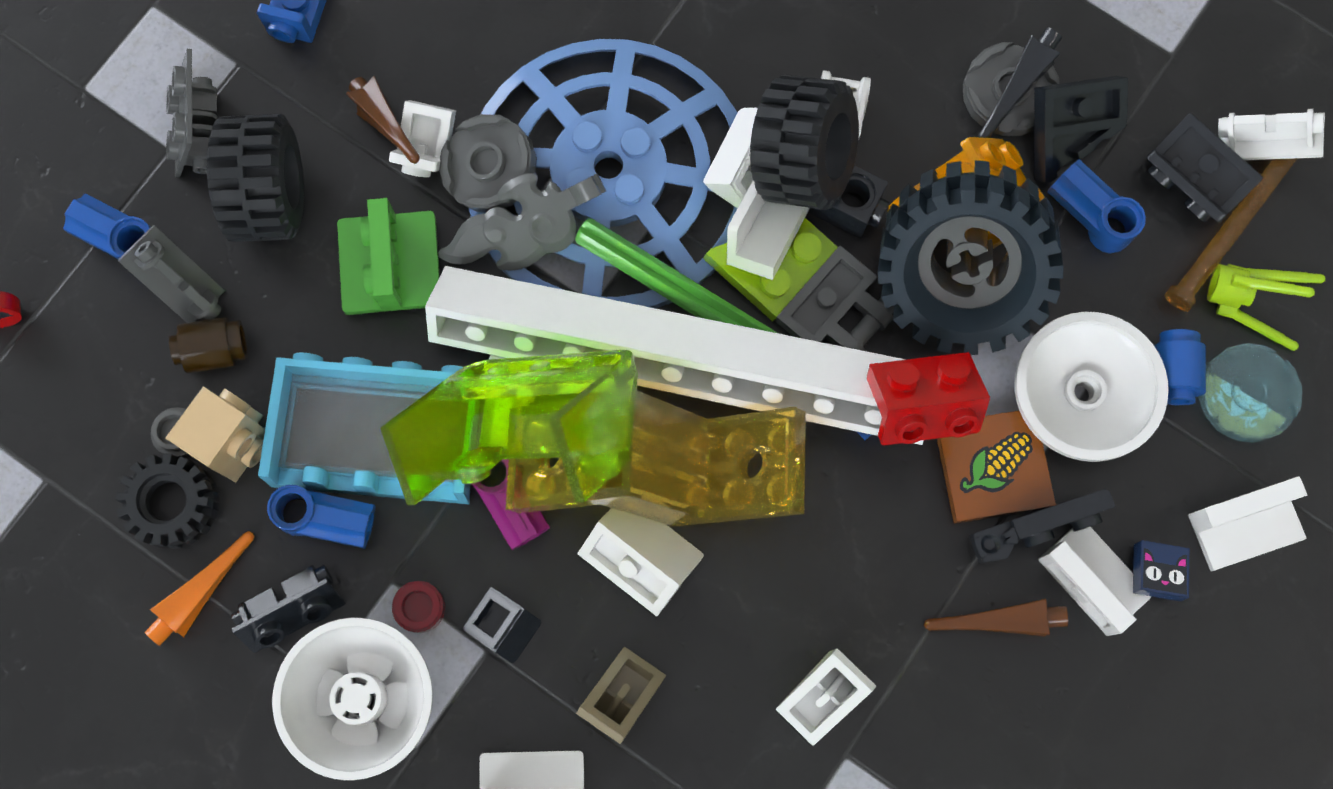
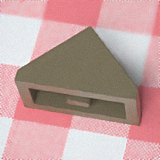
M623 647L576 714L621 744L666 675L626 647Z

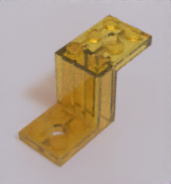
M637 390L512 409L505 510L526 513L603 505L671 526L804 514L806 411L797 407H788L707 419ZM560 445L559 460L551 468V452ZM760 453L762 456L761 470L756 476L750 478L747 472L748 463L755 454Z

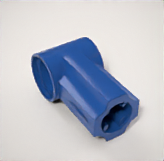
M1080 159L1073 163L1047 191L1088 230L1090 241L1102 252H1120L1141 233L1145 226L1146 216L1141 205L1132 198L1120 197ZM1108 218L1119 220L1124 225L1125 233L1113 230L1108 223Z
M86 193L79 199H73L64 213L65 224L63 229L67 233L117 259L151 228L141 218L128 216Z
M285 485L278 488L271 494L267 504V513L270 520L285 533L292 536H308L363 549L366 548L371 536L376 506L373 504L308 491L298 485ZM294 499H304L307 504V511L304 517L298 522L286 523L283 517V510L286 504Z

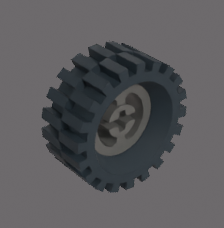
M975 160L974 172L962 173L961 161L947 164L946 177L938 179L934 169H931L921 175L920 190L917 191L909 183L900 192L899 206L892 203L887 213L886 225L882 231L878 284H883L882 300L886 308L894 306L893 320L901 329L912 322V338L920 343L925 344L931 335L937 338L938 351L950 353L953 343L964 344V353L969 352L970 355H978L979 343L989 342L992 353L1006 349L1007 335L1012 333L1017 341L1021 342L1030 336V319L1041 326L1049 317L1048 301L1057 303L1061 292L1059 278L1063 279L1058 221H1054L1053 207L1047 197L1039 201L1038 186L1029 178L1019 187L1017 186L1016 170L1003 165L999 176L990 175L989 162ZM988 231L997 236L1007 250L1005 257L996 267H993L992 239L988 240ZM942 239H947L946 266L947 268L951 267V273L943 269L933 255V250Z

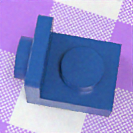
M271 0L269 5L260 3L256 13L268 34L273 38L287 43H294L296 39L312 43L327 0Z

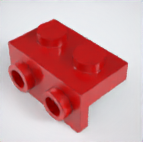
M969 352L869 364L866 379L882 416L878 432L882 445L912 444L922 440L964 437L980 432L989 405L990 395Z

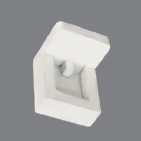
M412 100L405 101L401 128L419 154L420 160L416 164L411 163L397 148L390 151L389 162L401 164V172L418 177H430L431 171H439L441 150L446 140L450 141L452 138L456 110Z

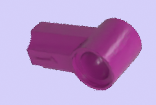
M485 449L478 452L472 458L468 466L470 482L476 488L511 550H515L550 529L549 524L517 472L514 463L504 452L498 449ZM490 461H500L505 464L507 469L504 481L495 487H487L480 480L482 467Z

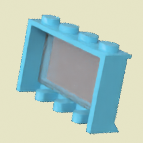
M303 352L294 353L293 359L276 357L258 476L269 486L280 488L285 485H298L308 491L470 504L471 482L468 476V466L474 457L481 392H483V386L477 374H471L472 371L469 368L455 365L443 366L441 371L422 370L421 365L408 361H395L392 363V367L372 366V361L360 357H344L342 363L325 362L323 357Z

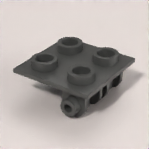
M192 49L186 50L182 66H173L172 85H168L166 94V113L173 115L172 131L168 130L166 159L175 160V177L181 176L184 165L193 166V172L207 174L208 142L213 128L212 125L218 119L216 115L217 88L212 86V79L208 77H195L192 80Z

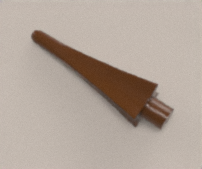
M373 76L369 82L363 77L353 79L349 84L350 92H347L346 95L356 103L357 115L389 139L411 163H418L420 156L398 124L376 77Z
M1045 598L980 613L930 618L925 620L924 627L929 631L980 630L1046 636L1050 635L1049 628L1068 627V612L1066 606L1047 607V600Z

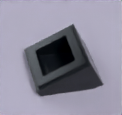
M490 587L462 630L501 657L514 663L540 627L541 620L493 587Z

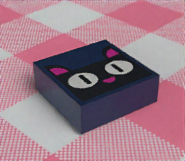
M1144 540L1135 543L1133 593L1176 601H1183L1189 598L1190 548Z

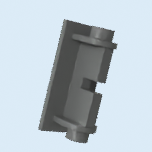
M155 225L117 260L185 322H195L201 318L205 320L215 319L221 312V306L217 303L218 298L225 290Z

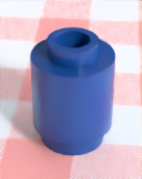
M1173 329L1163 331L1159 334V343L1155 344L1154 347L1163 361L1167 374V404H1194L1196 397L1206 393V345L1201 343V334L1194 330Z

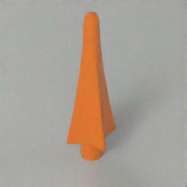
M250 531L243 533L206 568L152 607L150 610L158 618L144 633L159 646L173 632L184 637L221 580L252 543L255 537L254 534Z

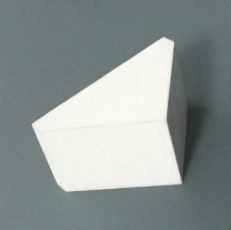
M834 649L823 657L780 703L776 710L814 746L875 689L876 685L841 651Z

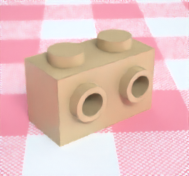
M203 386L166 436V439L207 467L236 483L247 467H254L261 459L265 429L258 423L263 418V415L225 388L217 396Z

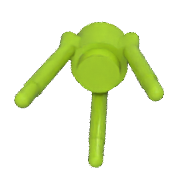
M1218 264L1209 284L1207 300L1218 304L1217 315L1233 318L1272 341L1295 351L1299 347L1296 341L1238 308L1241 305L1250 306L1257 290L1312 297L1315 294L1313 288L1284 282L1321 284L1325 282L1326 278L1322 274L1254 269L1232 264Z

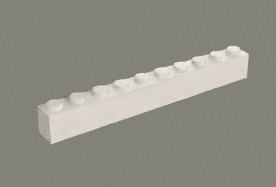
M449 266L444 267L425 305L429 342L878 436L882 416L866 379L869 364L906 360ZM924 440L915 442L914 444L923 445Z

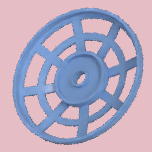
M596 39L572 43L546 52L522 66L499 87L485 105L481 114L495 115L497 109L507 96L524 82L539 98L530 107L518 125L529 137L535 124L548 110L565 127L554 143L553 149L534 148L537 157L536 168L550 169L552 182L556 183L562 191L597 174L595 166L604 158H614L621 163L623 168L618 176L611 179L600 177L606 192L571 209L576 218L582 221L592 218L608 229L610 227L626 225L639 219L653 237L650 241L637 245L639 248L654 257L664 252L678 272L699 285L716 271L703 258L696 264L679 240L698 218L706 200L707 192L711 191L704 184V178L710 168L708 145L702 129L695 118L718 105L725 115L729 127H731L738 114L723 90L701 69L681 56L655 45L624 39ZM600 51L616 52L612 73L601 72L582 75L555 87L540 71L552 63L575 55ZM635 54L652 57L678 68L696 80L705 90L682 102L661 85L632 75ZM610 86L606 110L593 111L581 116L566 99L567 96L585 89ZM629 89L637 90L655 98L664 104L669 111L647 124L639 117L626 112ZM683 126L693 145L696 168L667 163L661 139ZM665 183L692 187V194L685 209L676 221L669 226L654 207L663 193ZM516 201L514 207L517 214L520 215L522 205ZM735 206L724 232L713 247L727 243L728 226L738 209ZM469 208L471 217L478 214H485V212H476ZM573 243L566 249L555 252L571 261L585 264L582 294L655 309L672 303L654 290L620 297L602 296L605 267L615 266L584 247ZM491 250L489 252L493 261L497 263L501 258L500 251ZM525 268L511 271L502 270L513 280L561 289L541 280Z

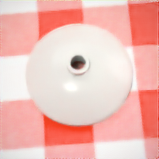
M1078 312L1064 315L1051 321L1030 339L1023 349L1016 367L1014 381L1015 396L1025 423L1042 443L1057 453L1072 459L1100 462L1116 459L1132 452L1153 435L1166 410L1168 379L1158 351L1139 329L1113 315L1099 312ZM1076 386H1082L1088 391V401H1081L1076 397L1074 392Z

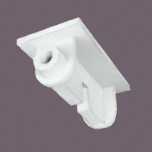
M1308 109L1305 113L1235 116V113H1229V117L1219 118L1218 135L1244 160L1323 157L1325 113H1314L1313 109Z

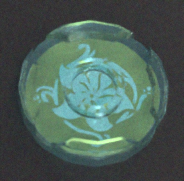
M1244 343L1227 348L1206 366V393L1199 396L1205 417L1217 431L1236 441L1255 443L1281 434L1288 428L1292 420L1297 417L1302 407V385L1296 369L1288 360L1283 361L1280 356L1274 354L1277 351L1266 345Z

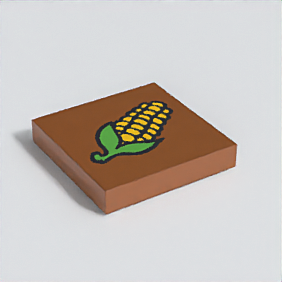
M1019 410L985 416L982 428L976 434L937 439L954 524L1041 510L1056 505L1043 443L1029 429Z

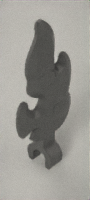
M535 173L515 177L501 187L498 192V198L500 200L514 199L522 205L521 214L516 216L502 207H494L485 214L472 216L460 226L451 243L439 250V257L453 264H468L482 258L491 250H498L501 253V258L496 263L498 269L511 271L526 268L542 258L547 252L562 251L573 243L576 237L577 225L571 209L606 192V189L598 173L563 191L554 182H549L543 191L538 189L536 186L538 176Z

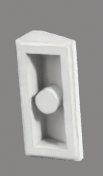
M758 108L740 109L704 178V184L711 191L736 208L739 207L753 181L750 143L753 123Z

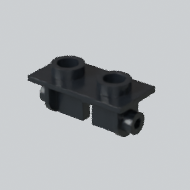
M311 565L306 570L281 582L287 598L279 601L274 589L270 588L238 604L239 610L231 614L236 626L232 628V631L253 653H256L261 649L279 644L285 636L308 624L324 620L332 611L346 603L331 585L333 579L327 567L322 565L315 568Z

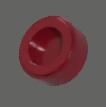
M413 581L403 585L396 592L392 602V613L395 621L403 629L413 633H425L436 628L442 621L445 614V600L435 586L424 581Z

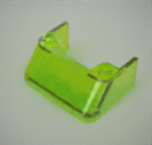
M610 350L491 359L467 365L456 371L380 427L407 505H416L445 480L460 479L463 484L476 483L487 478L491 474L490 469L503 459L562 458L575 503L586 502L610 478L618 475L622 471V466L630 458L638 372L632 352L629 350Z

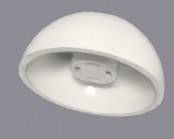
M339 619L321 625L306 634L287 654L279 668L274 683L272 697L273 716L277 731L284 745L305 767L317 774L333 779H365L394 767L415 748L423 736L430 719L433 689L425 660L415 645L401 632L385 623L371 619ZM375 693H376V695H374V702H373V705H372V708H373V709H371V708H369V706H370V704H371V701H372V695H371V694H375Z

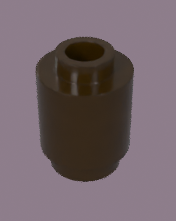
M227 317L178 324L177 335L169 336L172 361L174 365L182 364L186 373L235 366L236 361L247 359L248 356L246 337L241 320L229 322Z

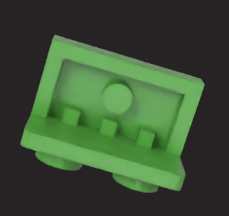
M388 198L367 200L368 216L339 219L337 227L341 300L344 313L353 315L425 308L440 277L437 225L434 212L421 211L395 214Z

